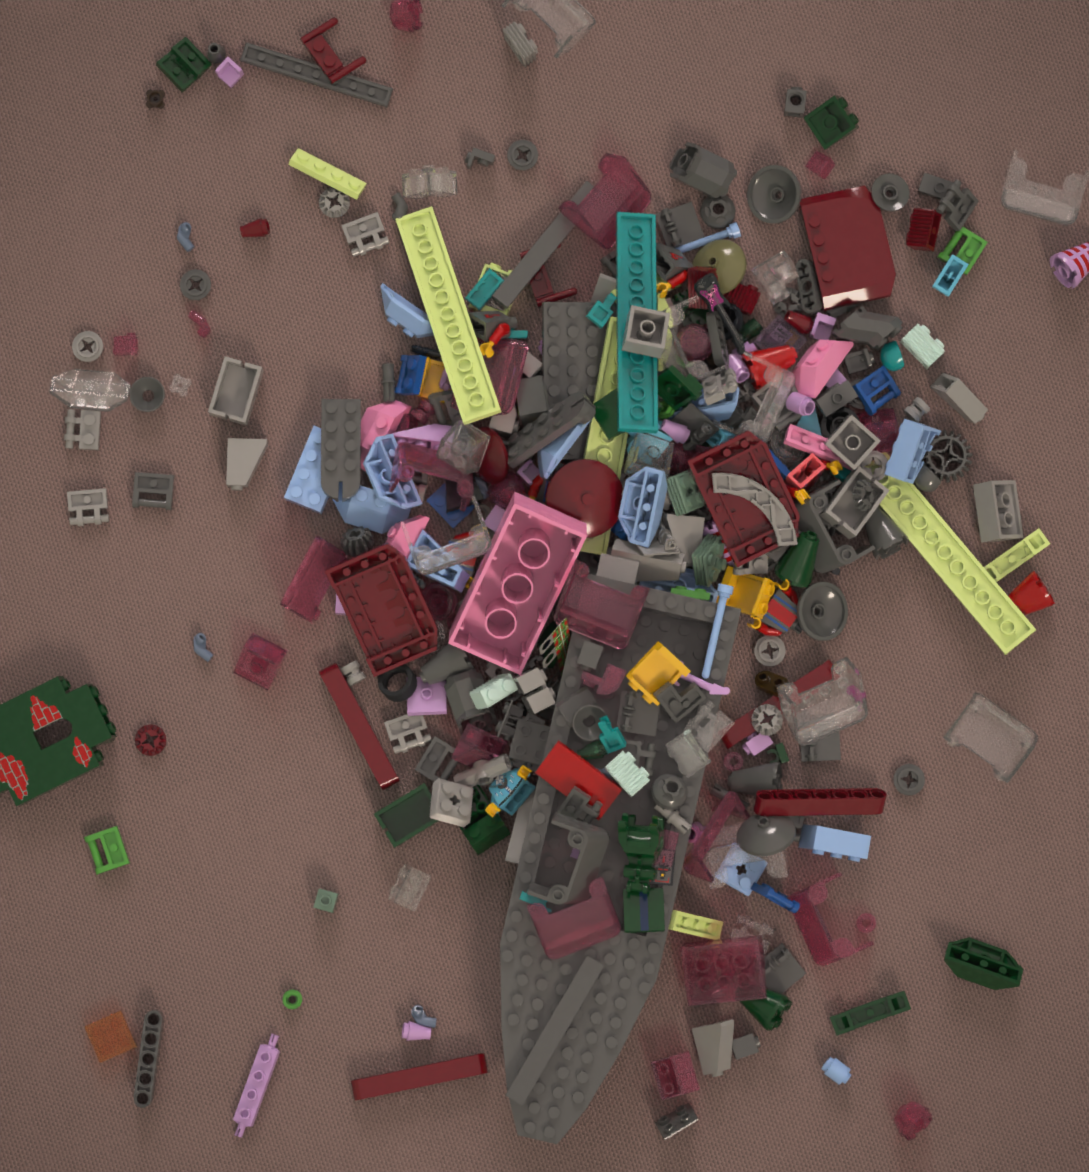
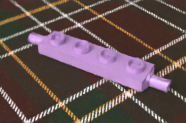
M271 1033L268 1044H260L233 1118L238 1123L235 1136L242 1138L245 1128L253 1127L280 1054V1051L275 1047L279 1038L278 1035Z

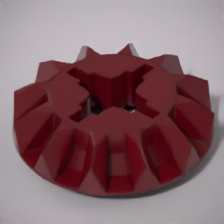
M152 724L143 726L137 731L135 737L136 748L147 756L159 754L166 745L164 731ZM146 733H148L151 737L158 736L153 741L154 748L150 743L143 744L147 740Z

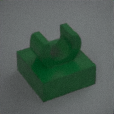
M783 742L774 745L775 749H770L766 752L767 754L774 753L776 755V759L770 761V763L779 761L783 764L789 761Z

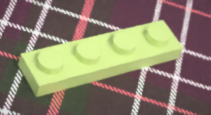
M299 148L293 154L288 164L356 200L367 184Z
M673 910L668 929L719 941L723 921Z

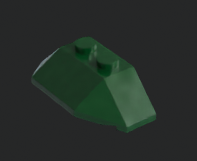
M968 937L955 942H949L944 956L945 963L961 979L992 990L1014 988L1020 985L1024 969L1021 965H1018L1007 950Z

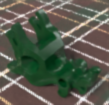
M623 813L621 821L618 822V840L629 859V865L624 866L623 872L624 877H628L626 892L638 891L647 894L650 890V880H656L657 870L653 867L654 862L664 849V818L652 816V823L649 826L635 825V814Z

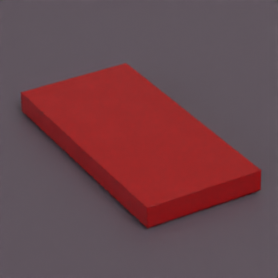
M559 740L535 772L566 797L573 787L576 786L591 796L588 801L589 805L593 806L596 801L601 802L603 806L596 818L597 820L602 818L623 789Z

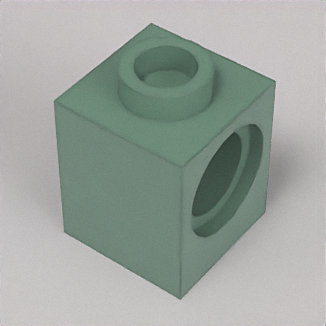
M319 888L313 908L334 913L339 894Z

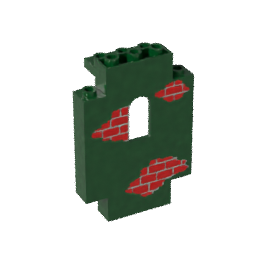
M57 676L0 705V794L9 790L16 806H22L104 765V756L96 747L114 741L117 737L115 734L117 730L114 723L109 721L107 717L108 710L105 704H101L99 690L93 684H85L70 692L71 685L68 679L63 676ZM60 719L70 721L72 724L70 736L45 749H41L35 736V731Z

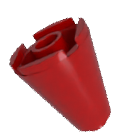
M789 345L741 354L743 361L749 369V377L755 381L751 383L755 390L761 389L795 364V358H798L795 348H790Z
M1035 571L1031 572L1008 595L1023 615L1055 604L1053 597L1049 594L1045 584Z

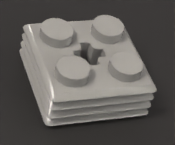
M513 21L512 24L503 28L504 39L523 67H526L533 63V60L536 61L537 46L532 39H527L525 34L527 32L521 23L517 25Z
M438 778V780L433 782L429 817L461 827L468 825L471 820L473 787Z

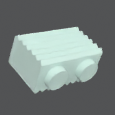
M917 324L901 339L900 343L928 369L944 354L945 350L943 348L945 346L939 339L936 338L934 340L929 335L931 332L925 325L920 326Z
M507 673L497 675L488 680V682H485V684H482V686L470 691L469 694L477 709H486L517 691L518 688L512 675Z
M622 751L604 768L632 797L650 781L647 778L650 775L642 766L640 768L634 763L636 759L629 751L627 753Z

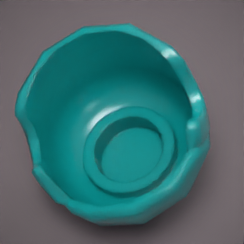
M892 341L883 345L880 351L882 365L890 371L902 369L904 361L897 342Z

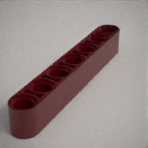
M829 659L792 683L791 690L786 696H772L759 706L764 704L773 705L783 714L840 677V674ZM757 707L717 732L727 749L756 731L752 726L751 717ZM764 714V719L760 724L769 723L774 715L767 716Z
M335 662L319 671L381 789L385 790L400 782L337 663Z
M879 788L759 790L756 793L753 811L760 816L877 815L884 811L887 793Z
M485 1053L352 1080L351 1086L354 1100H361L488 1073Z

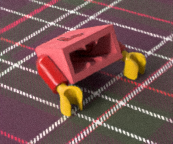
M813 453L810 454L786 476L785 485L791 497L797 498L801 505L805 504L804 500L811 498L806 491L818 481L824 470H831L833 475H837L839 470H843L839 460L830 462L818 459Z

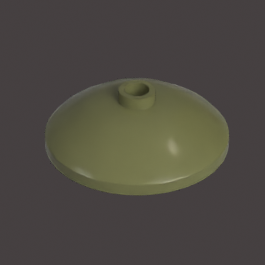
M726 239L714 240L704 245L697 252L692 262L693 267L701 266L717 269L716 273L722 295L737 287L745 275L747 266L743 250L733 241Z

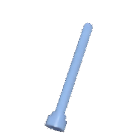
M737 222L729 224L726 230L681 245L675 249L685 253L714 240L727 237L729 239H736L741 237Z
M718 584L717 587L719 601L702 670V677L704 679L710 676L727 598H730V595H732L733 586Z

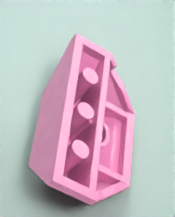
M820 339L811 345L790 373L798 393L810 398H816L854 343L851 341Z
M395 400L394 402H384L366 409L361 419V470L366 472L363 462L376 437L401 431L412 408L410 405Z
M418 515L395 523L387 533L388 538L385 543H390L408 559L422 529H425L430 518Z

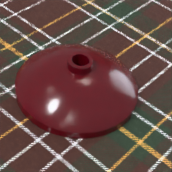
M489 427L477 428L470 436L471 446L468 453L471 465L482 480L489 484H498L508 474L509 465L506 447L500 436Z

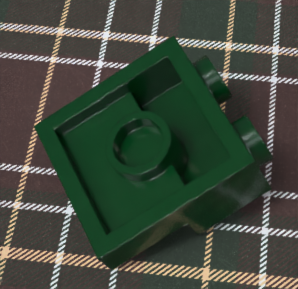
M834 95L804 117V120L824 150H827L859 128L857 125L859 119L853 112L849 113L846 108L849 106L844 97L839 98L838 95Z
M673 365L657 374L658 395L675 411L680 407L685 408L692 399L696 401L703 393L701 390L704 386L690 373L684 376Z

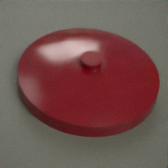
M578 459L566 463L553 474L546 489V506L587 523L586 538L596 537L608 531L617 522L623 496L621 495L623 487L618 476L607 465L596 460Z

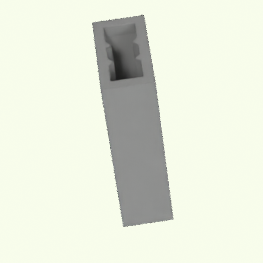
M615 539L611 551L613 556L640 561L637 581L679 580L681 573L685 574L686 571L685 553L647 557L642 555L635 544L621 539Z
M535 791L518 808L505 858L507 862L519 864Z

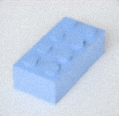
M313 426L284 498L286 501L322 515L329 497L323 492L321 487V428Z

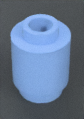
M831 1056L821 1068L824 1074L838 1085L841 1083L845 1084L852 1075L849 1073L851 1069L837 1058L833 1059Z

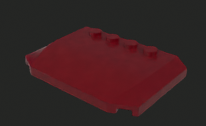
M866 186L802 198L799 208L814 263L823 310L890 297L896 272L881 210L874 203L871 192Z
M747 430L686 460L692 477L736 567L779 546H777V539L772 524L756 505L737 495L713 493L712 473L723 472L741 475L758 482L770 490L785 507L794 525L796 537H799V512L767 444L752 432Z
M387 542L325 570L332 588L335 589L362 647L374 677L437 650L438 626L405 555Z

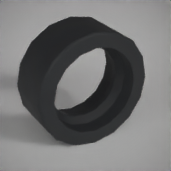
M403 664L378 676V687L387 699L393 702H401L413 695L417 688V678L413 671L406 664ZM405 673L408 677L405 686L395 692L389 691L387 685L390 678L395 674Z

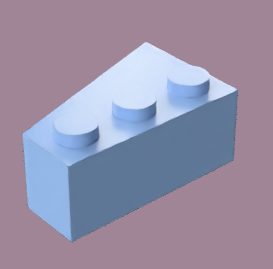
M904 419L899 427L897 440L893 444L890 460L886 463L885 475L913 484L924 464L922 459L926 451H931L933 446L930 444L935 435H940L941 430Z
M422 529L407 559L411 569L462 593L470 575L430 534Z
M803 824L798 848L812 850L813 854L824 855V852L831 853L830 857L842 859V855L849 856L848 860L860 862V859L868 858L871 836Z

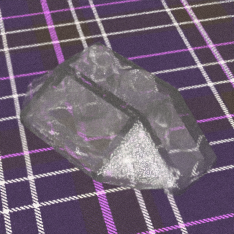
M73 369L60 375H54L49 392L69 408L109 412L128 400L130 383L114 372Z

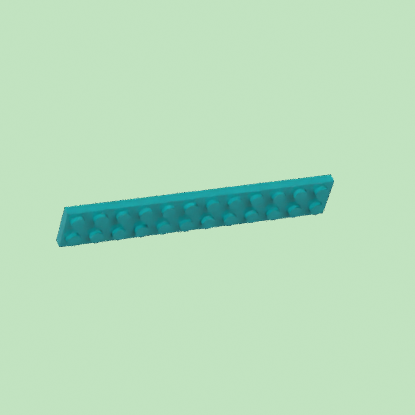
M617 212V431L657 434V358L621 350L627 314L631 305L657 311L656 214Z

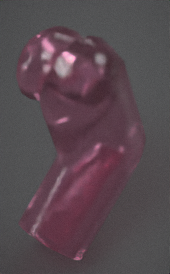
M192 310L188 318L200 326L197 334L202 338H206L208 334L210 335L211 329L206 319L195 310Z

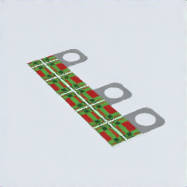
M567 618L559 624L539 648L542 655L553 642L555 645L554 649L543 660V668H546L556 656L560 669L548 682L549 688H553L562 678L571 639ZM550 639L551 641L547 648L542 650L545 642ZM554 653L550 662L546 664L545 662L549 655ZM558 675L557 681L550 685L553 678Z

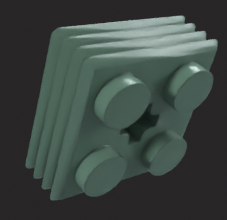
M690 470L666 478L667 492L676 516L705 506V502Z
M708 533L691 555L696 585H703V587L707 586L708 588L712 582H716L720 571L726 568L727 560L723 556L724 543L721 542L720 535L717 537V535L713 536V534L710 535Z

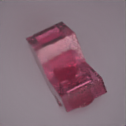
M608 664L602 678L583 671L580 679L588 687L594 688L595 685L598 686L596 694L605 696L619 689L627 671Z

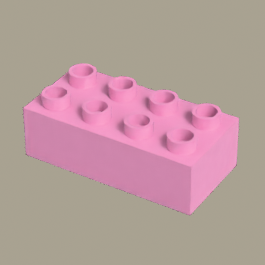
M514 492L449 629L448 644L521 675L585 542L587 523Z

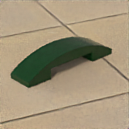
M903 990L831 1016L830 1020L836 1036L889 1016L908 1011L911 1007Z

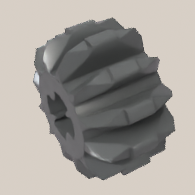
M363 526L359 528L354 527L351 530L347 529V532L343 533L340 539L344 552L352 557L373 549L374 538L369 528H363Z

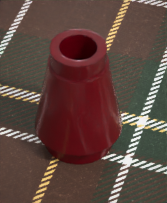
M260 218L240 226V232L243 238L266 237L267 234H270V226L267 219Z
M791 310L787 311L784 316V321L800 334L804 333L807 335L813 328L814 321L809 316L792 312Z

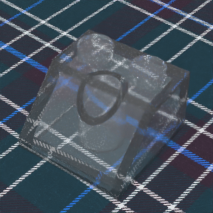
M458 419L441 439L436 457L464 475L480 470L491 437L471 424L464 425L462 419Z
M637 432L626 459L624 474L632 476L648 466L665 471L667 478L670 472L674 443L648 433Z

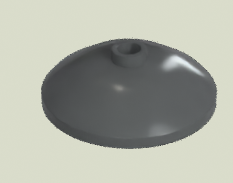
M780 165L766 166L760 169L749 183L747 200L750 210L763 222L771 224L782 223L791 218L797 211L801 202V185L797 176L790 169ZM779 192L782 193L781 198L778 197Z
M816 582L809 585L802 592L797 604V618L805 634L818 641H827L838 636L844 629L848 618V605L844 594L834 584Z
M755 814L740 825L737 831L738 845L744 852L754 856L777 854L789 847L796 836L795 824L788 816H760Z

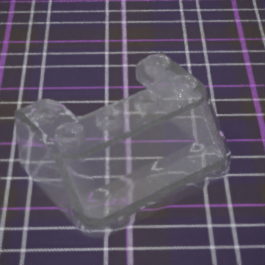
M1014 150L1010 157L1002 186L1001 205L1007 210L1064 226L1072 225L1078 216L1089 171L1086 170L1083 175H1068L1064 180L1061 190L1026 180L1027 163L1023 159L1018 158V151Z
M848 657L838 660L832 665L831 680L798 694L797 687L791 682L777 687L781 711L795 740L800 745H809L855 725L867 717L868 708L862 675Z
M743 822L708 828L703 834L710 889L723 887L727 883L728 873L726 866L765 860L767 872L771 877H788L790 872L786 849L770 856H754L744 852L737 842V831Z

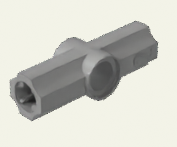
M502 754L489 761L478 760L474 762L472 768L456 774L453 777L454 782L470 787L488 785L493 782L494 777L511 771V768H513L512 761L507 754Z

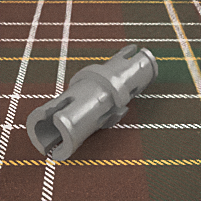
M658 805L654 807L667 819L666 822L668 824H673L683 835L687 830L681 825L685 826L688 830L692 827L691 824L679 815L680 812L678 810H667Z

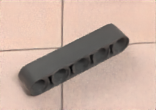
M158 1010L149 1011L144 1018L134 1090V1103L140 1108L149 1106L154 1098L164 1024L163 1013ZM153 1013L159 1016V1022L156 1025L149 1021V1017ZM149 1033L156 1036L155 1044L147 1042V1035ZM146 1053L153 1055L154 1061L152 1064H147L144 1061ZM143 1073H148L151 1076L149 1084L142 1082L141 1076ZM140 1093L148 1095V1102L146 1104L139 1101Z

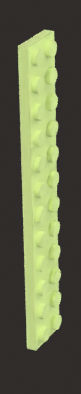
M433 207L413 212L400 219L396 218L464 425L501 413Z
M616 317L608 319L593 404L617 388ZM593 417L589 423L583 459L596 460L607 465L620 480L628 433L624 432L608 440L595 417ZM611 528L599 536L586 538L580 551L601 555V553L607 554Z
M886 451L882 452V454L885 455L887 460H890V456L888 455V453ZM872 460L871 464L865 467L871 468L873 475L874 470L881 466L876 465ZM888 475L878 481L889 490L879 506L908 536L909 542L1004 655H1007L1036 631L1034 626L914 484Z

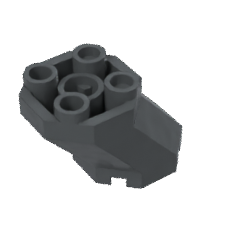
M690 142L684 144L686 146L685 149H678L670 163V169L673 170V173H670V177L702 192L708 197H724L728 193V188L737 175V170L732 162Z
M862 306L859 311L856 310L840 324L841 327L839 329L836 328L832 334L837 340L867 344L871 350L876 349L878 351L886 344L889 336L894 338L901 331L903 322L896 316L867 312Z
M470 669L466 672L449 676L446 679L447 683L444 685L461 736L469 734L471 738H476L492 731L491 726L498 724L493 706L486 709H477L469 694L473 689L485 684L482 674L477 673L475 669Z

